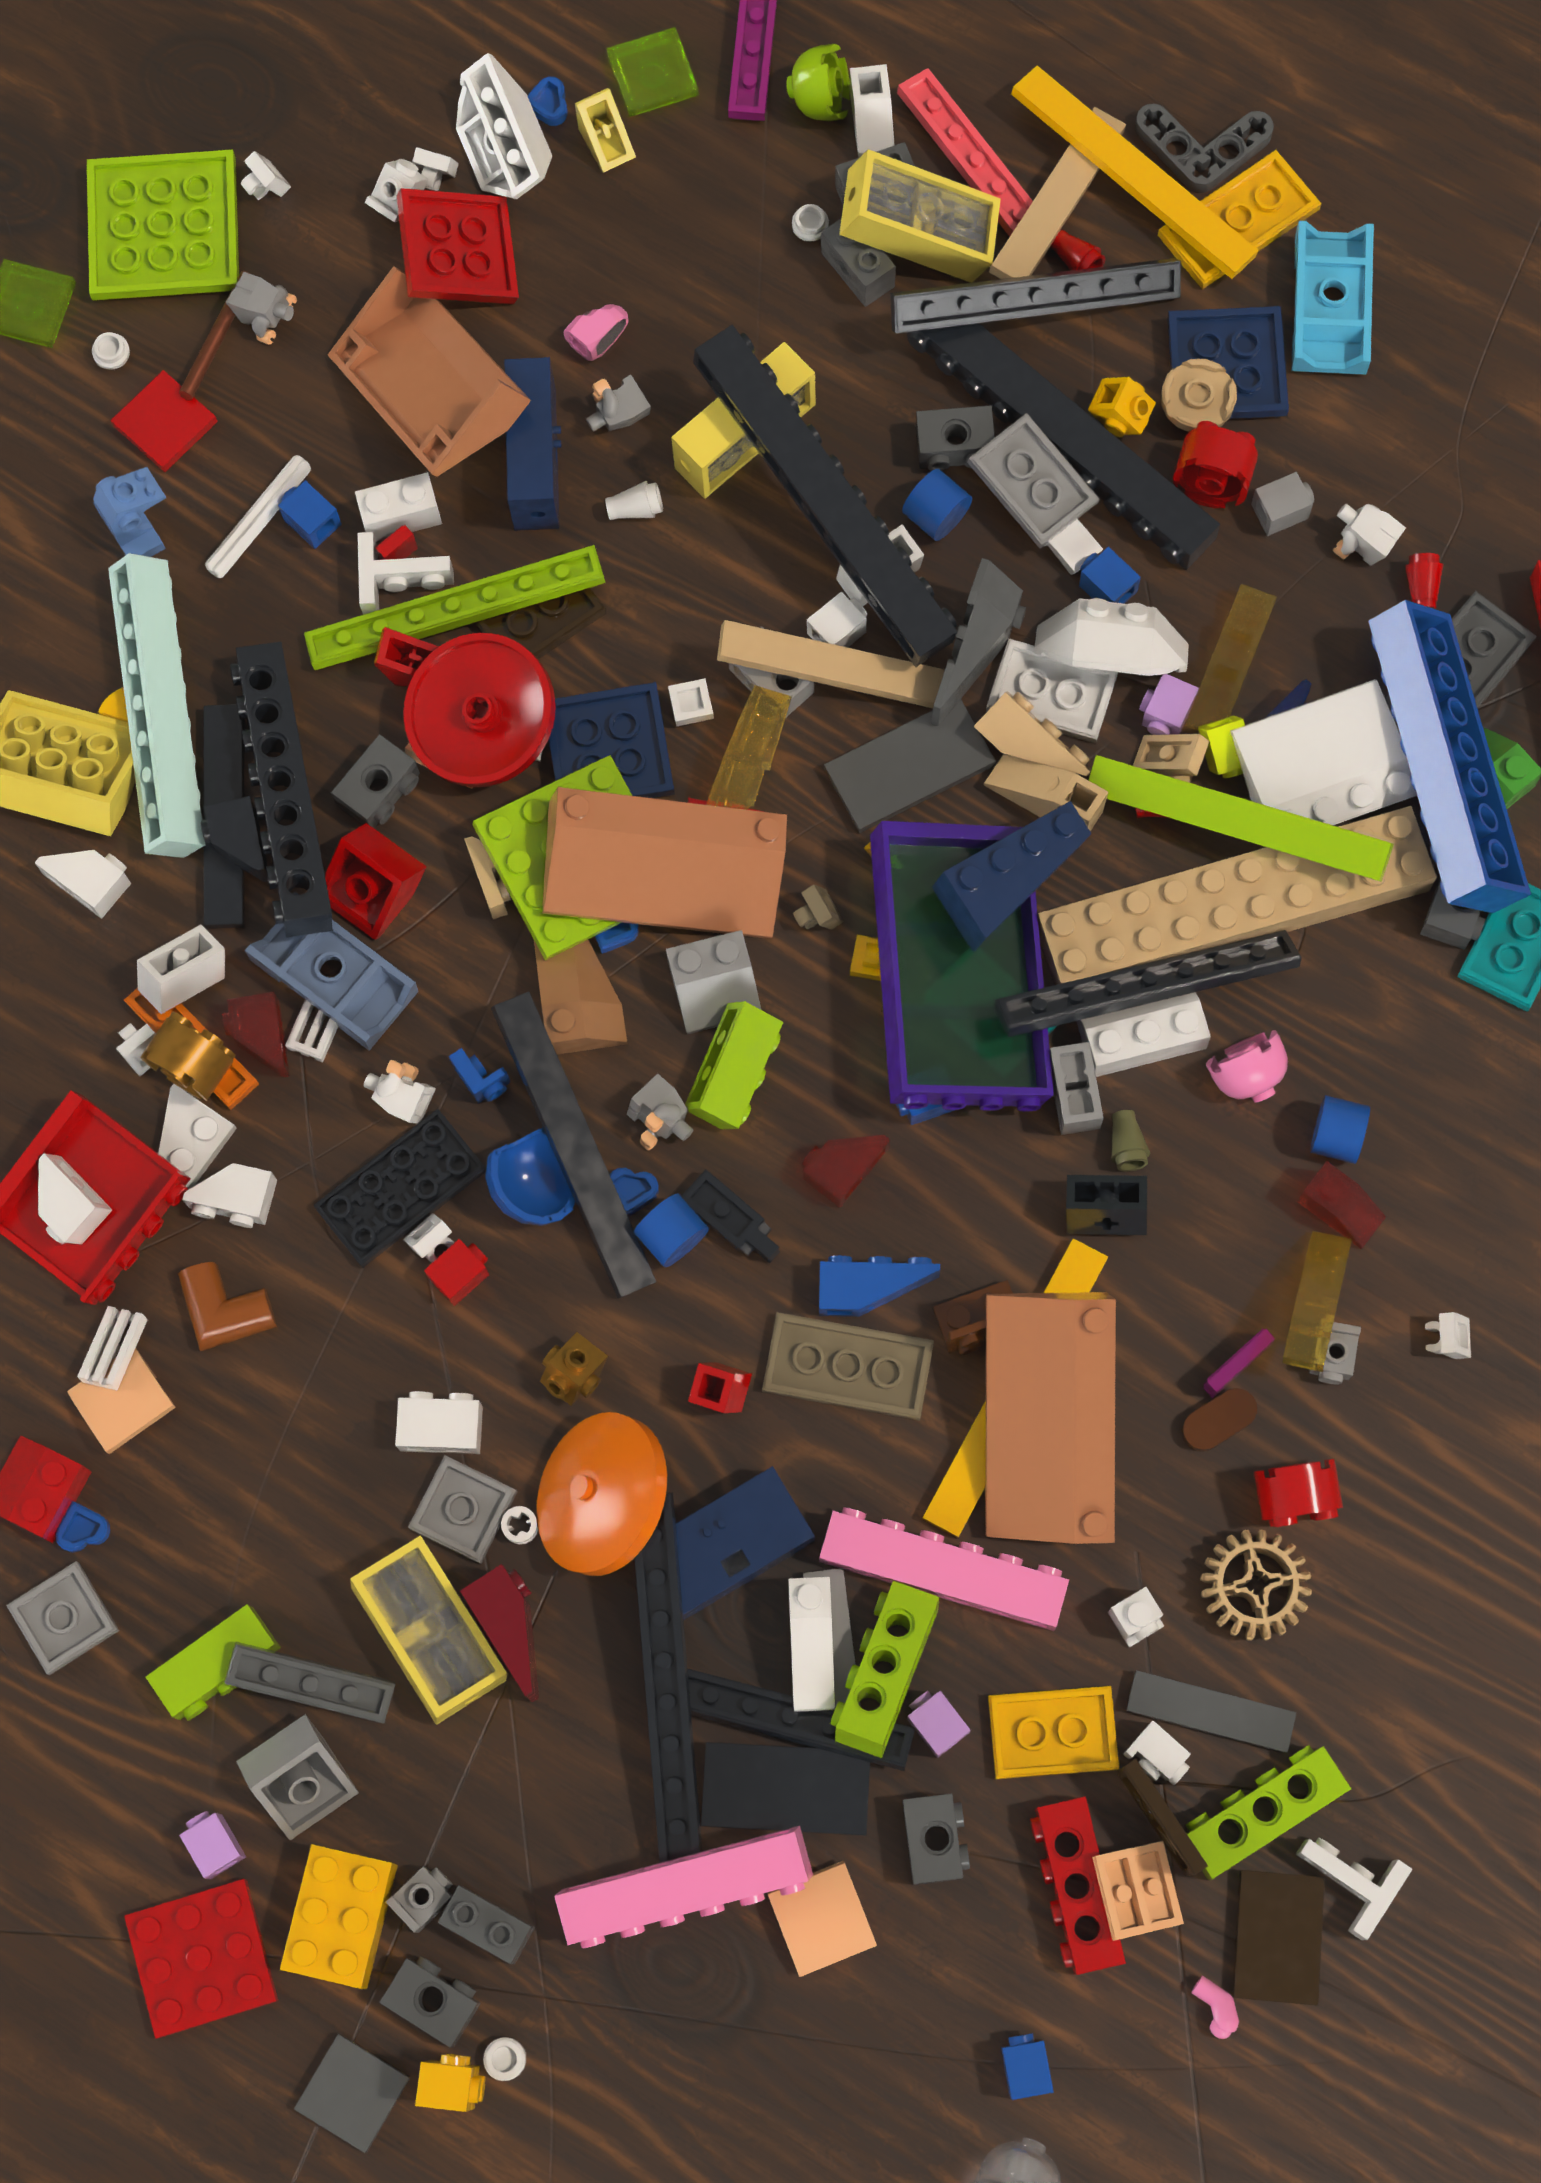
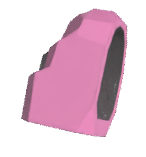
M614 304L586 311L583 315L576 316L566 327L564 337L570 346L587 361H593L601 357L625 330L629 322L628 314L622 307Z

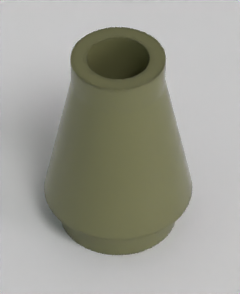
M1133 1110L1115 1112L1111 1116L1113 1123L1111 1160L1116 1163L1119 1171L1128 1172L1142 1169L1148 1165L1147 1157L1150 1155V1150L1136 1121L1135 1112Z

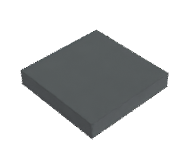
M338 2034L294 2110L360 2151L367 2153L411 2077L343 2035Z

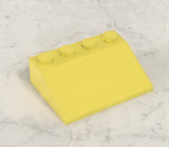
M8 690L0 703V807L111 837L126 810L136 782L128 722Z

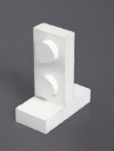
M373 532L358 533L359 604L363 615L379 610V589L401 592L406 590L407 587L422 586L428 590H437L445 585H454V572L450 556L378 560L377 544Z
M1319 1837L1316 1842H1313L1311 1839L1304 1840L1296 1855L1365 1902L1348 1931L1360 1940H1368L1409 1876L1412 1868L1399 1859L1393 1860L1376 1885L1372 1882L1375 1877L1373 1873L1356 1862H1353L1351 1866L1345 1864L1337 1858L1340 1851L1330 1843Z

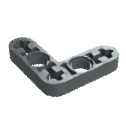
M1153 103L1143 106L1138 111L1135 123V130L1139 138L1188 189L1196 193L1210 191L1264 149L1271 140L1274 128L1273 120L1269 115L1261 111H1252L1203 148L1161 105ZM1148 118L1151 122L1156 119L1159 120L1158 128L1153 124L1147 127L1145 125L1146 119ZM1250 126L1254 129L1262 127V135L1255 132L1248 137L1247 144L1244 142V139L1249 135ZM1160 133L1164 135L1161 140H1159ZM1173 141H1178L1186 146L1187 151L1182 155L1176 156L1169 153L1166 146ZM1224 145H1231L1238 150L1239 155L1234 159H1225L1219 154L1218 150ZM1212 160L1214 165L1209 168L1207 178L1202 175L1196 178L1194 176L1195 169L1203 172L1210 166Z

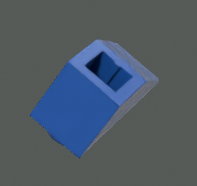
M830 1256L828 1257V1262L820 1261L819 1316L860 1317L939 1278L940 1264H933L932 1259L927 1257L908 1258V1263H892V1258L885 1256L869 1257L868 1262H852V1257Z

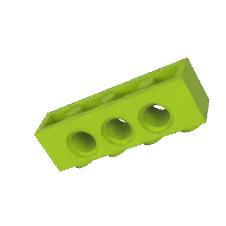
M896 1581L892 1582L889 1593L881 1592L874 1610V1615L879 1616L874 1630L866 1629L859 1651L865 1653L860 1666L852 1665L845 1684V1688L850 1689L849 1695L845 1703L840 1701L837 1703L831 1719V1725L836 1727V1742L879 1758L883 1757L937 1616L939 1607L938 1596ZM901 1625L908 1630V1633L901 1637H895L887 1630L891 1626ZM885 1661L892 1664L894 1670L890 1673L882 1674L877 1672L873 1666L878 1662ZM865 1698H872L877 1700L880 1706L875 1710L867 1711L859 1706V1702Z
M1310 1745L1304 1747L1289 1757L1293 1765L1280 1774L1275 1767L1254 1780L1258 1788L1246 1796L1240 1789L1220 1802L1224 1810L1212 1818L1208 1816L1207 1812H1204L1185 1825L1189 1831L1187 1833L1188 1837L1208 1865L1207 1868L1202 1870L1208 1880H1212L1351 1790V1787L1324 1746L1313 1751ZM1292 1776H1300L1307 1782L1308 1793L1305 1798L1296 1799L1289 1793L1288 1781ZM1258 1798L1269 1800L1274 1807L1273 1817L1268 1822L1260 1821L1253 1813V1805ZM1224 1820L1234 1822L1239 1828V1838L1234 1844H1227L1219 1837L1218 1828Z

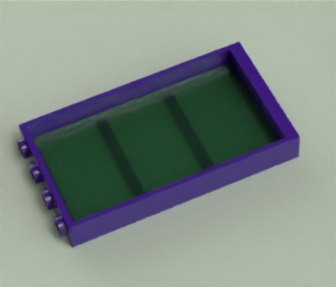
M881 821L870 834L890 1104H904L906 1109H921L927 1107L928 1104L942 1105V1108L945 1110H958L966 1107V1105H978L980 1110L983 1111L999 1110L1003 1106H1017L1018 1111L1030 1112L1040 1109L1046 1101L1054 1096L1048 1028L1008 1037L994 1010L995 999L1044 988L1036 891L973 953L932 889L933 884L945 870L1023 827Z

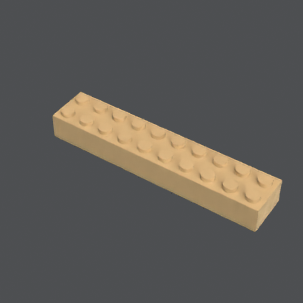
M1412 806L1339 826L1343 829L1394 844L1382 882L1266 847L1038 913L1040 942L1054 985L1283 930L1290 932L1428 892L1437 876Z

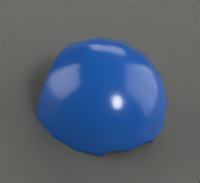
M543 1127L489 1154L485 1176L489 1193L496 1205L507 1216L523 1224L542 1226L560 1221L574 1210L572 1208L575 1200Z

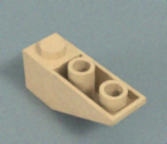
M1008 691L1005 692L974 725L1001 753L1087 776L1092 770L1086 765L1091 759L1075 744L1069 749L1059 739L1063 733L1050 720L1045 718L1040 722L1030 712L1034 708L1032 703L1018 691L1014 696Z
M1006 754L1002 755L984 782V786L1039 817L1071 801L1090 831L1103 813L1108 796V791L1076 773Z

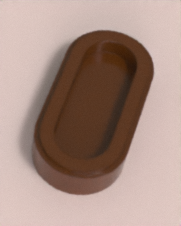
M1234 1388L1227 1390L1192 1412L1186 1418L1182 1426L1184 1441L1190 1448L1196 1451L1204 1452L1215 1448L1247 1428L1253 1422L1257 1415L1256 1400L1244 1389Z

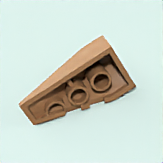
M589 940L546 961L534 941L544 1027L556 1054L628 1044L622 1004Z

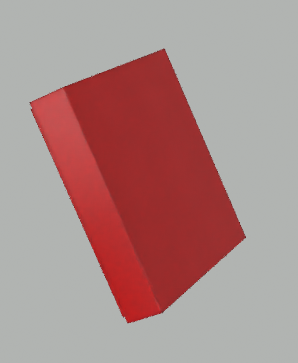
M162 370L110 421L113 427L161 470L166 472L218 421L216 416L195 397L192 400L181 397L179 391L182 386L167 372Z

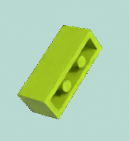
M746 1001L728 1003L685 1103L688 1112L720 1129H739L740 1125L746 1121L750 1114L751 1105L749 1103L754 1091L762 1084L765 1078L766 1070L764 1067L769 1055L775 1051L780 1042L781 1036L779 1031L783 1021Z
M246 1604L146 1676V1679L173 1718L181 1720L185 1717L189 1721L208 1708L206 1701L218 1692L221 1696H224L237 1688L224 1682L235 1642L277 1651L281 1648L253 1607Z

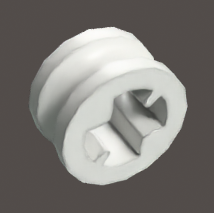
M512 1507L503 1515L501 1529L505 1537L512 1543L518 1545L527 1544L537 1535V1518L526 1507ZM522 1515L529 1517L530 1519L526 1523L531 1525L527 1533L520 1531L517 1536L510 1533V1531L514 1530L512 1526H509L512 1518L519 1520Z

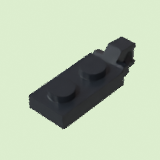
M705 1169L681 1196L702 1221L739 1252L742 1251L746 1256H749L754 1250L769 1264L780 1253V1247L767 1237L771 1228L766 1224L765 1219L708 1170Z

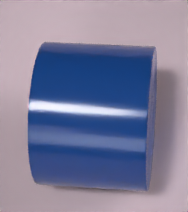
M937 468L928 473L911 491L902 507V513L932 539L938 541L944 538L961 521L972 503V496Z
M1325 1095L1318 1113L1310 1153L1356 1164L1367 1130L1370 1106Z
M677 1193L652 1209L636 1226L634 1234L661 1265L666 1268L690 1252L704 1238L709 1227Z

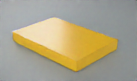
M1111 1686L988 1695L995 1779L1119 1770Z

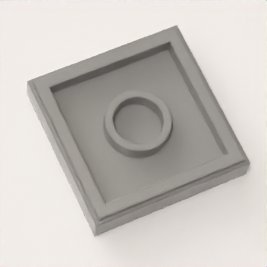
M444 1455L408 1528L482 1564L501 1526L502 1517L509 1510L517 1490Z
M77 1561L6 1605L48 1675L53 1674L120 1631L80 1563Z

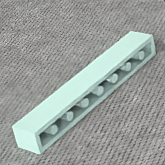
M128 553L110 566L108 570L145 854L185 858L205 846V840L201 829L200 791L197 786L196 759L193 753L190 733L191 721L187 711L186 685L183 681L181 649L178 643L176 628L177 616L174 611L172 598V579L169 575L168 560Z

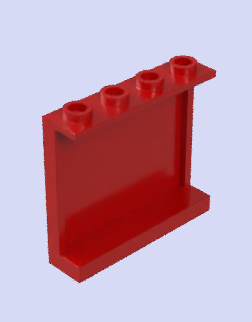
M70 1090L0 1183V1234L79 1294L82 1302L96 1305L98 1301L103 1302L111 1295L116 1286L114 1280L120 1272L129 1269L138 1259L140 1254L138 1248L144 1240L152 1238L160 1230L164 1223L163 1215L170 1206H176L183 1199L184 1192L188 1190L186 1185L191 1178L84 1095ZM43 1153L62 1156L112 1209L111 1213L82 1245L73 1243L61 1244L47 1233L46 1227L48 1225L38 1215L39 1158Z

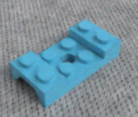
M1307 221L1298 222L1295 233V317L1292 336L1291 371L1367 374L1371 362L1374 224H1365L1349 233L1321 232L1316 230ZM1335 287L1341 290L1344 297L1341 300L1332 301L1325 297L1323 291L1327 288Z

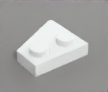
M173 1084L170 1088L158 1153L191 1178L186 1185L189 1190L195 1186L237 1128L230 1121Z

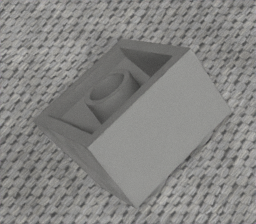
M742 930L666 949L668 964L687 1034L718 1027L728 1003L746 1001L761 1010L754 974Z
M306 1714L236 1761L251 1792L289 1840L295 1838L359 1793L326 1740Z

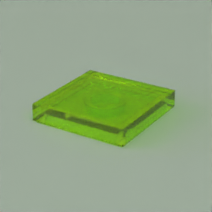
M676 27L606 48L607 56L629 117L699 95L695 78Z
M3 259L0 267V335L53 348L76 284L74 277Z

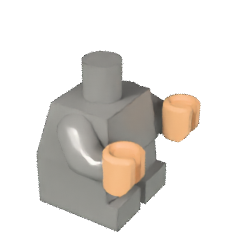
M243 272L226 304L241 323L252 324V329L258 341L271 345L273 342L270 339H275L276 333L274 330L268 329V327L275 328L280 319L291 320L294 314L291 304H296L297 298L295 295L288 293L282 285L273 286L261 277Z
M632 375L624 378L622 386L617 390H612L606 379H601L592 385L594 389L592 396L597 403V412L587 417L586 421L593 432L604 425L609 431L627 427L650 414L651 406Z
M659 1074L653 1077L631 1098L627 1115L634 1122L637 1119L641 1120L648 1128L641 1134L639 1140L640 1144L647 1151H650L657 1144V1137L662 1136L667 1139L674 1133L682 1141H685L694 1131L685 1122L688 1109L676 1089Z

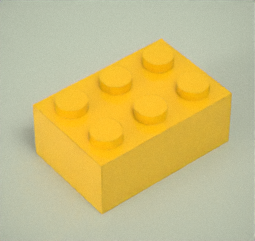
M311 1844L280 1970L359 1989H367L388 1907L386 1901L390 1898L398 1865Z

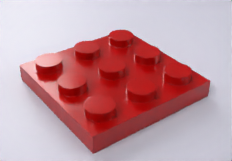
M400 188L396 197L408 297L515 304L519 294L507 197Z
M247 1879L234 1881L124 1916L155 2039L278 2001Z

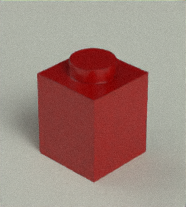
M460 1239L424 1270L428 1279L453 1306H456L490 1275L484 1266L488 1258L474 1243L467 1247Z
M718 1362L698 1363L688 1402L721 1413L742 1412L752 1373Z

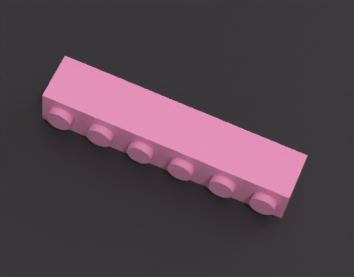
M843 1507L842 1513L832 1512L819 1557L820 1563L843 1568L844 1570L888 1583L896 1581L939 1598L1054 1631L1056 1629L1069 1579L1061 1577V1570L1046 1565H1039L1038 1569L1034 1570L1022 1566V1559L1004 1553H999L998 1559L982 1554L984 1548L967 1542H960L959 1547L943 1543L944 1536L930 1531L921 1530L920 1536L904 1532L905 1525L896 1521L882 1519L881 1524L865 1520V1513L855 1509Z
M797 1826L562 1889L554 1897L567 1945L580 1942L581 1948H588L604 1943V1936L620 1932L621 1938H626L644 1932V1925L659 1921L661 1927H667L685 1921L684 1914L699 1911L701 1917L713 1915L724 1911L725 1903L739 1900L741 1906L751 1905L765 1899L764 1893L779 1889L781 1895L799 1892L805 1889L804 1882L810 1880L813 1872L801 1828Z

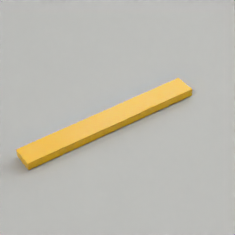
M1038 65L1013 86L1012 96L1231 279L1256 258L1259 251L1256 247Z
M1073 1238L1044 1293L1090 1292L1108 1256ZM986 1401L922 1518L924 1521L956 1538H959L985 1489Z

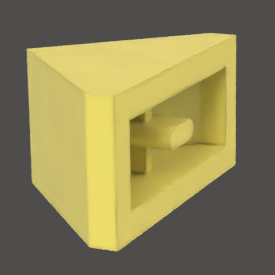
M609 88L575 103L578 130L603 173L636 158Z

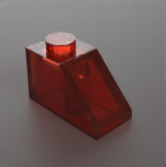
M269 992L227 999L229 1012L223 1013L226 1035H232L238 1047L279 1076H290L280 1002L275 993Z
M885 1135L828 1140L822 1148L815 1146L802 1162L805 1166L803 1179L841 1208L890 1149V1139Z
M1328 1161L1325 1162L1297 1201L1360 1249H1363L1386 1218L1358 1183Z

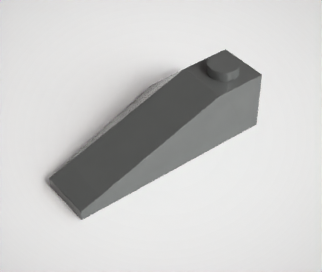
M982 558L974 579L963 620L965 626L959 625L952 651L954 658L953 660L949 659L933 706L932 725L939 726L1006 645L1013 627L1021 628L1026 612V607L1020 605L1023 590L990 560Z

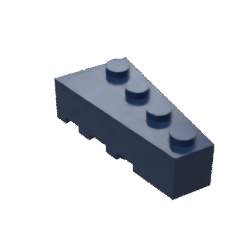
M1069 801L945 870L933 884L932 889L974 953L1079 849L1092 833L1072 802Z

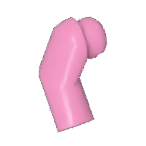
M1202 1975L1191 1993L1211 2006L1213 2020L1210 2025L1211 2033L1219 2039H1227L1232 2032L1237 2030L1239 2024L1234 1998Z

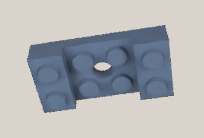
M333 920V931L287 938L284 925L275 924L262 940L250 944L245 949L250 961L278 982L282 981L335 1021L342 1031L369 1051L419 992L416 982ZM336 960L342 964L340 973L331 978L323 976L320 973L321 966L326 961Z

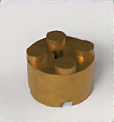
M173 1011L169 1018H166L140 1058L155 1071L161 1067L160 1071L173 1084L191 1095L207 1101L233 1063L236 1054L223 1046L224 1042L216 1035L205 1029L200 1033L191 1027L193 1024L188 1019Z

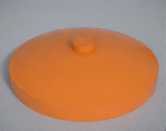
M599 1413L575 1425L561 1439L552 1452L540 1481L536 1514L541 1541L550 1557L561 1567L587 1576L610 1574L633 1560L652 1536L664 1507L667 1490V1467L659 1440L647 1425L635 1418L620 1413Z

